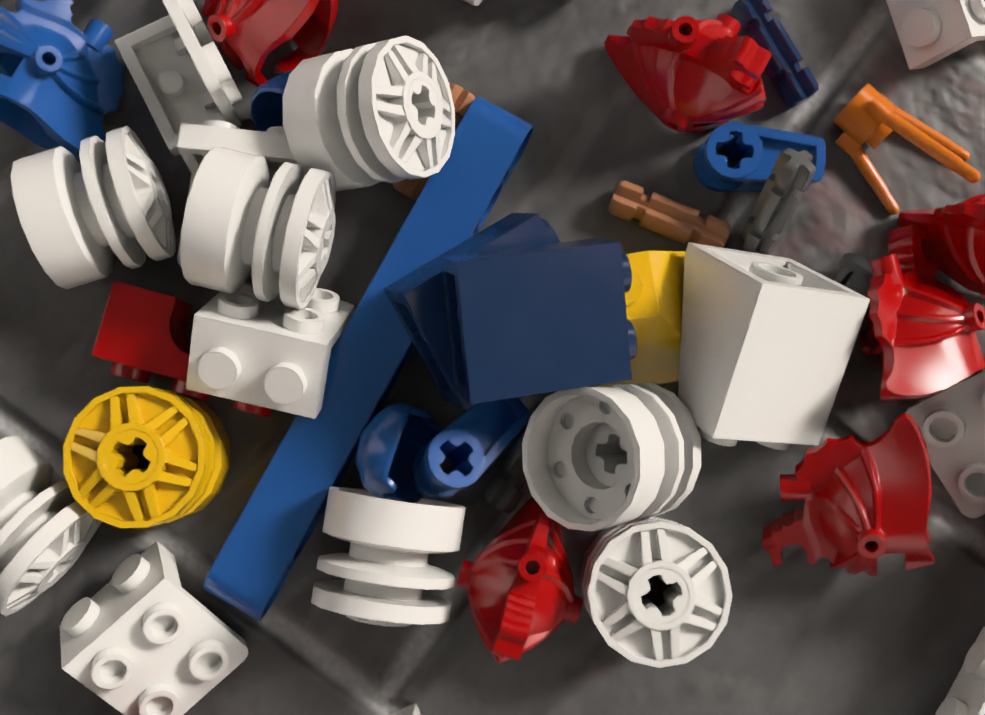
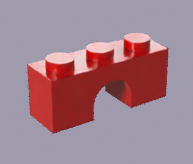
M114 281L92 356L113 361L110 374L148 384L151 372L174 378L171 391L209 401V394L186 389L190 345L187 340L186 331L193 305L176 297ZM235 400L232 407L269 418L272 412L270 408Z

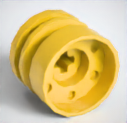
M150 386L118 387L95 397L74 418L63 444V474L73 498L93 518L118 528H149L163 523L179 521L203 510L221 492L231 467L230 440L220 417L202 400L171 390ZM135 445H146L143 455L147 460L151 461L148 468L135 469L139 463L137 455L132 453Z

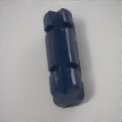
M738 0L731 9V14L741 24V31L748 30L750 33L749 37L755 40L759 46L772 53L765 71L771 80L778 79L780 85L776 89L784 103L788 107H794L810 99L819 90V84L808 67L801 68L799 62L803 58L778 17L771 18L769 12L773 10L769 1Z

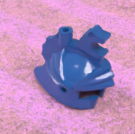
M17 0L15 3L17 12H9L4 7H0V72H2L0 73V122L47 150L62 146L70 151L77 161H80L79 150L82 140L96 135L106 142L103 130V116L106 113L118 111L120 97L125 92L122 81L125 68L119 63L115 48L108 46L114 35L113 30L102 21L91 19L85 30L81 32L71 22L73 13L70 7L74 4L72 0Z

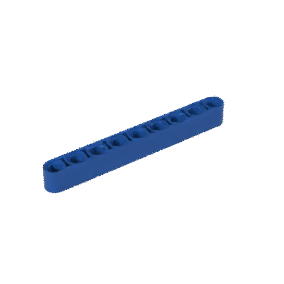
M477 96L471 103L455 131L450 157L438 173L429 177L330 354L321 411L315 419L296 415L212 565L203 584V590L259 621L266 615L326 509L329 487L339 486L357 453L359 437L370 420L380 412L415 348L384 288L479 233L526 148L534 125L480 96Z

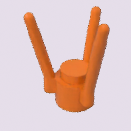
M869 83L855 95L833 120V123L844 131L835 143L852 158L870 188L890 215H895L899 212V205L861 146L866 142L875 150L893 130L967 181L976 183L981 178L980 172L966 163L970 158V153L898 108Z

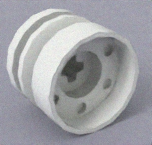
M405 35L359 46L355 49L350 48L302 60L289 74L282 97L283 127L289 149L305 175L310 168L333 172L336 191L369 187L382 181L395 183L404 179L426 178L438 173L450 157L455 137V107L449 82L438 59L423 42Z
M124 126L107 132L106 142L96 135L82 140L79 150L80 164L72 153L62 146L29 155L13 162L10 177L13 199L20 224L34 255L45 273L57 286L70 289L108 277L113 271V252L123 265L131 269L141 267L146 261V254L153 260L160 261L172 257L176 252V236L167 190L157 167L150 159L137 134L130 127Z
M213 147L204 156L194 176L185 206L180 245V261L184 278L189 284L232 294L241 290L251 274L253 292L258 300L269 302L275 299L280 292V299L284 306L297 309L306 307L316 290L332 248L336 224V182L333 172L310 168L304 176L299 164L284 162L276 171L270 184L269 166L264 156L224 147Z
M654 383L606 384L561 390L545 397L529 418L522 441L523 472L532 497L549 518L568 529L592 532L617 526L625 522L655 517L676 509L693 491L701 469V437L692 413L673 392Z
M19 436L5 437L0 440V613L5 617L18 612L42 592L53 586L77 561L102 522L93 518L73 498L66 480L59 481L47 488L53 475V466Z
M329 487L322 532L351 543L349 553H332L318 557L316 569L326 574L345 578V580L314 582L311 603L322 609L346 615L349 619L380 626L407 627L411 624H441L449 621L450 601L438 595L423 592V589L446 590L454 588L455 576L444 569L427 564L429 554L459 551L466 507L429 498H422L417 503L383 499L372 495L366 489Z
M659 517L643 518L602 530L585 552L579 576L581 594L584 597L583 605L608 646L631 662L657 668L688 663L710 649L727 625L733 597L727 566L712 543L689 527L672 520ZM653 576H657L664 583L671 584L672 586L663 591L665 603L660 606H655L648 598L641 599V596L650 591L648 579Z

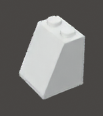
M688 242L684 260L678 398L692 413L695 425L699 427L698 432L700 436L709 442L728 447L736 446L738 440L756 441L763 446L776 450H787L790 444L818 446L870 299L790 258Z

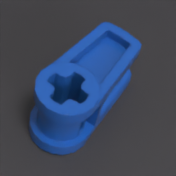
M726 122L715 128L696 151L693 160L694 174L699 183L712 191L761 193L768 177L774 173L771 170L783 150L788 148L797 152L806 150L813 156L811 162L816 167V172L806 188L807 190L810 184L819 182L824 175L826 144L821 137L740 122ZM721 148L727 149L728 159L738 161L733 168L727 167V158L725 156L716 154Z
M518 397L477 403L417 450L411 459L409 467L410 478L414 487L426 498L442 500L448 499L461 489L476 482L526 425L531 416L530 412ZM445 456L453 464L448 471V475L439 466L444 461Z

